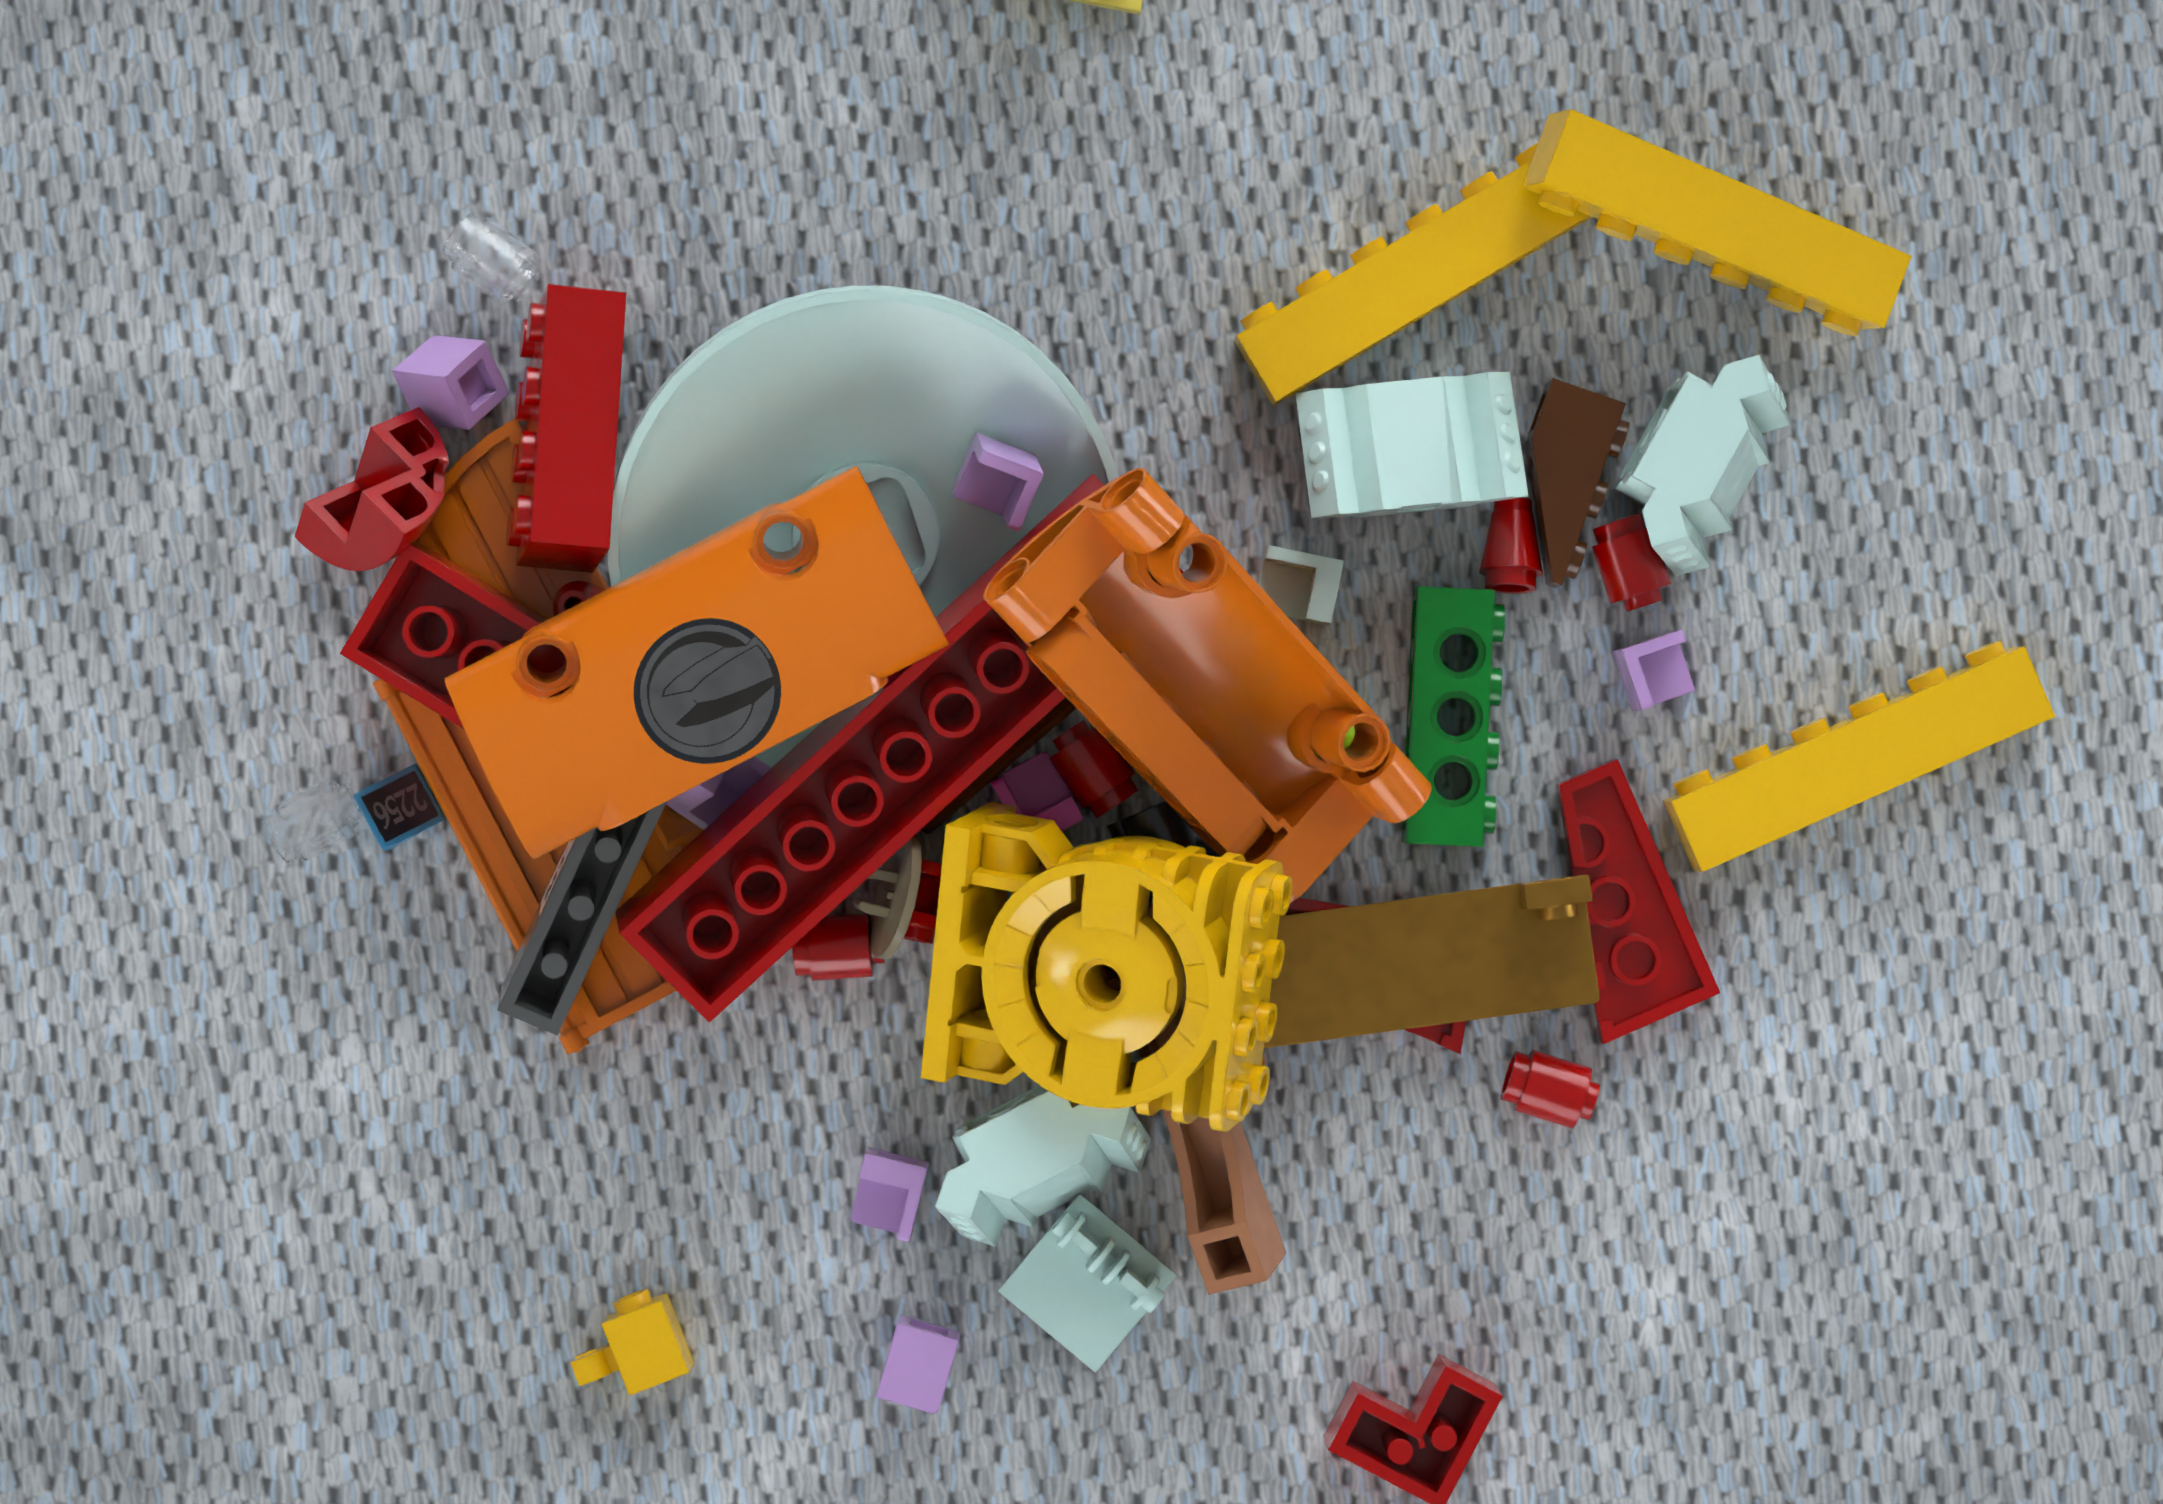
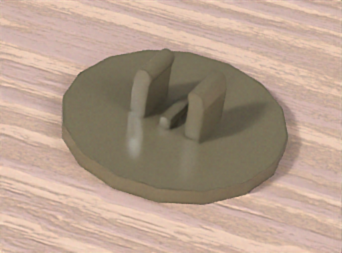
M916 834L882 865V868H878L868 877L869 879H878L873 902L863 901L860 898H856L853 901V905L856 908L870 914L869 944L875 958H891L899 948L910 923L916 903L922 864L921 842Z

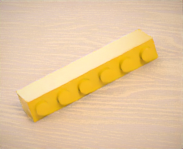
M1572 109L1549 114L1522 185L1523 188L1540 194L1538 204L1550 211L1574 217L1578 210L1598 219L1596 229L1607 235L1626 241H1632L1634 235H1637L1655 243L1653 253L1659 257L1683 265H1689L1691 259L1712 267L1709 276L1720 283L1740 289H1746L1747 284L1750 283L1768 291L1765 299L1767 302L1797 313H1801L1804 307L1824 315L1821 322L1822 325L1850 336H1858L1860 329L1885 328L1912 257L1907 253Z
M1538 143L1514 158L1519 168L1498 180L1493 171H1490L1463 187L1460 193L1464 201L1442 212L1437 203L1406 221L1404 224L1410 233L1389 245L1381 236L1359 248L1350 255L1354 266L1334 278L1329 270L1325 269L1295 287L1300 297L1280 310H1277L1275 304L1271 301L1242 318L1240 323L1245 330L1236 335L1234 342L1272 406L1277 405L1592 218V216L1578 210L1574 217L1550 211L1538 204L1540 194L1522 187Z
M2001 640L1992 642L1964 655L1969 666L1947 676L1942 666L1933 668L1908 679L1906 682L1910 692L1887 701L1884 692L1871 695L1848 706L1852 717L1829 727L1825 717L1817 719L1789 732L1794 743L1771 753L1767 743H1764L1733 756L1731 760L1735 769L1713 779L1709 770L1705 769L1673 783L1677 794L1663 800V803L1692 869L1704 872L2056 717L2025 646L2010 647L2005 650Z

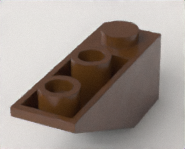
M1552 378L1545 384L1525 442L1545 583L1553 588L1562 586L1565 576L1575 579L1580 570L1587 549V543L1578 540L1586 516L1596 519L1601 510L1609 485L1608 482L1599 480L1607 456L1618 458L1630 426V422L1621 420L1626 403Z

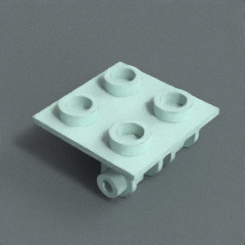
M1079 1193L999 1288L998 1292L1096 1373L1146 1312L1151 1313L1165 1296L1164 1290L1177 1274Z

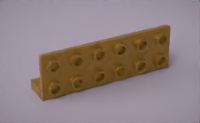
M1589 875L1568 876L1280 916L1277 939L1284 941L1285 954L1278 978L1272 979L1269 1001L1277 1005V1021L1273 1036L1269 1042H1264V1048L1597 1003L1600 995L1586 903L1593 901Z

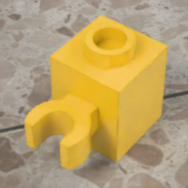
M648 1288L636 1291L612 1302L616 1313L608 1315L601 1324L609 1344L576 1355L574 1357L575 1360L570 1362L579 1386L591 1383L619 1370L629 1396L687 1374L695 1364L668 1293L652 1298Z

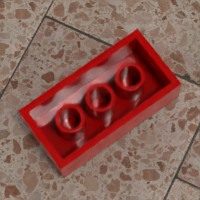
M548 284L539 304L530 303L528 319H523L519 355L522 358H530V367L526 366L523 382L519 381L515 420L526 421V428L521 430L519 445L514 444L511 462V483L522 484L521 495L517 494L515 507H510L506 532V545L517 547L516 566L593 573L610 549L627 292Z
M412 543L398 554L340 654L464 729L447 690L444 678L522 639L527 631L545 622L547 619L424 544ZM547 644L537 646L528 656L530 663L535 669L546 673L557 671L566 661L565 655L559 648ZM564 689V690H562V691H560V692H558V693H556V694L563 693L566 689Z

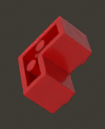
M1438 1354L1409 1410L1352 1380L1323 1438L1328 1451L1429 1504H1446L1503 1395L1495 1383Z

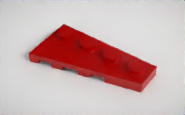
M1618 759L1610 760L1556 784L1571 875H1589L1593 901L1586 903L1600 995L1599 1001L1594 1003L1600 1043L1604 1045L1720 994L1716 981Z

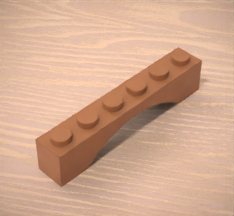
M1150 900L1147 915L1152 919L1153 900ZM1183 963L1184 990L1180 1007L1170 1025L1159 1036L1142 1048L1137 1049L1142 1059L1162 1048L1171 1038L1181 1020L1186 1001V976ZM1102 965L1101 976L1105 984L1113 990L1120 991L1121 980L1117 972L1112 967ZM1162 1109L1179 1170L1185 1206L1187 1237L1208 1295L1267 1281L1287 1252L1241 1123L1238 1122L1228 1132L1212 1130L1207 1118L1198 1117L1190 1124L1174 1122L1171 1111Z

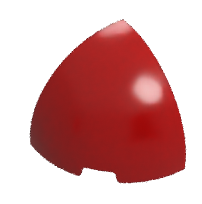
M417 407L370 427L354 481L304 503L294 537L305 548L325 562L338 568L350 571H366L377 568L398 556L401 551L409 544H412L425 531L444 498L445 473L449 460L444 442L437 428L424 411Z

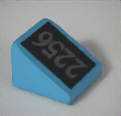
M416 764L353 794L356 803L384 851L391 850L446 820Z

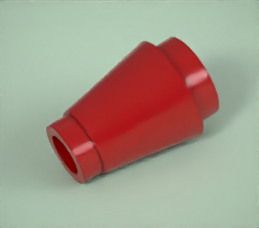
M1521 497L1494 501V511L1491 515L1479 573L1485 576V589H1492L1496 593L1522 594L1536 590V578L1543 575L1534 514L1532 513V500Z

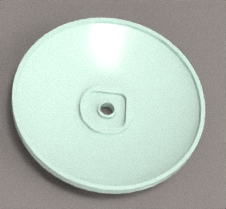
M845 286L816 290L775 302L753 311L723 328L689 355L670 374L650 400L631 434L621 458L614 483L610 549L608 550L610 583L612 587L768 505L785 503L857 465L936 618L1090 475L1094 474L1104 485L1119 476L1104 434L1083 398L1065 374L1039 348L1013 328L989 314L957 300L921 290L892 286ZM976 432L1035 454L1044 475L1019 531L1006 527L1002 515L953 496V485ZM789 522L775 523L767 529L763 542L768 548L776 552L789 551L797 545L801 532L795 525ZM821 722L757 754L755 757L772 768Z

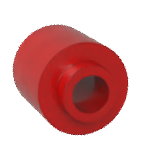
M1642 514L1632 515L1592 529L1597 545L1591 548L1610 604L1623 600L1626 611L1629 612L1662 601L1663 597L1660 588L1672 583L1665 562L1651 546Z
M1084 720L1052 740L1059 752L1049 758L1050 762L1081 808L1083 809L1088 806L1096 819L1139 791L1130 778L1135 772L1129 763L1096 728L1090 730Z
M869 914L826 916L792 947L795 975H811L812 981L873 977L874 964L885 963V959L875 958L870 950Z
M1532 1050L1529 1055L1515 1051L1508 1065L1500 1099L1513 1103L1514 1111L1573 1129L1579 1118L1585 1120L1591 1118L1598 1099L1600 1084L1591 1081L1592 1068L1536 1050Z

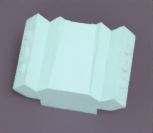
M1760 355L1725 364L1713 385L1688 371L1681 379L1677 377L1669 386L1615 482L1614 489L1645 506L1642 513L1651 546L1675 576L1711 567L1703 538L1732 530L1729 518L1758 466L1770 463L1762 433L1790 425L1784 394L1780 391L1778 383L1775 382L1773 374L1769 372Z
M1484 372L1467 376H1442L1363 384L1347 388H1322L1295 393L1311 518L1346 516L1366 518L1466 508L1480 503L1529 496L1510 372Z
M1039 1085L962 1124L954 1130L956 1135L952 1138L965 1163L946 1173L935 1208L961 1236L996 1247L1005 1219L1035 1228L1039 1216L1076 1198L1079 1193L1082 1195L1090 1190L1103 1193L1111 1165L1141 1173L1151 1138L1131 1107L1096 1108L1084 1106L1058 1097Z

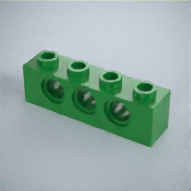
M1426 586L1413 588L1405 756L1431 783L1432 791L1423 807L1413 816L1402 821L1401 842L1483 847L1484 834H1494L1496 797L1486 795L1487 770H1497L1499 733L1489 731L1490 706H1500L1502 669L1492 668L1493 642H1503L1505 631V605L1494 604L1495 590ZM1451 635L1464 637L1469 641L1473 649L1471 664L1461 672L1448 669L1440 657L1441 645ZM1451 698L1462 701L1470 712V723L1467 729L1456 736L1445 733L1437 721V713L1440 706ZM1454 762L1459 764L1466 772L1467 786L1459 797L1448 800L1437 792L1434 785V777L1442 765Z

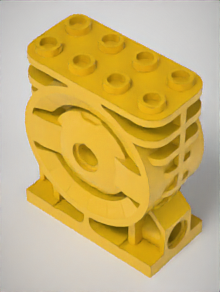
M994 801L947 824L945 828L920 1078L946 1083L958 1075L1006 1085L1024 1072L1042 1088L1073 1103L1096 1108L1136 1106L1138 1114L1153 1116L1163 1109L1171 1111L1174 1122L1190 1124L1196 1118L1202 1117L1209 1119L1212 1130L1228 1132L1238 1122L1244 1120L1245 1116L1252 1109L1253 1104L1261 1105L1267 1094L1270 1071L1268 1066L1262 1065L1264 1042L1271 1040L1277 1021V1005L1269 1001L1272 979L1278 978L1284 961L1285 944L1283 940L1277 939L1279 917L1286 914L1291 901L1292 878L1284 875L1281 861L1265 859L1259 864L1247 863L1243 854L1227 852L1221 857L1206 855V850L1203 847L1192 845L1184 847L1155 837L1123 836L1073 847L1054 820L1016 814V805H1007ZM1085 874L1082 909L1058 923L1046 936L1039 949L1041 927L1058 909L1076 900L1075 876ZM1007 891L1015 892L1006 902ZM1150 891L1153 892V919L1147 915ZM1183 963L1186 976V1001L1177 1029L1158 1051L1138 1062H1131L1132 1052L1142 1048L1159 1036L1176 1016L1184 990ZM1102 965L1112 967L1117 972L1121 980L1120 991L1113 990L1105 984L1101 976Z

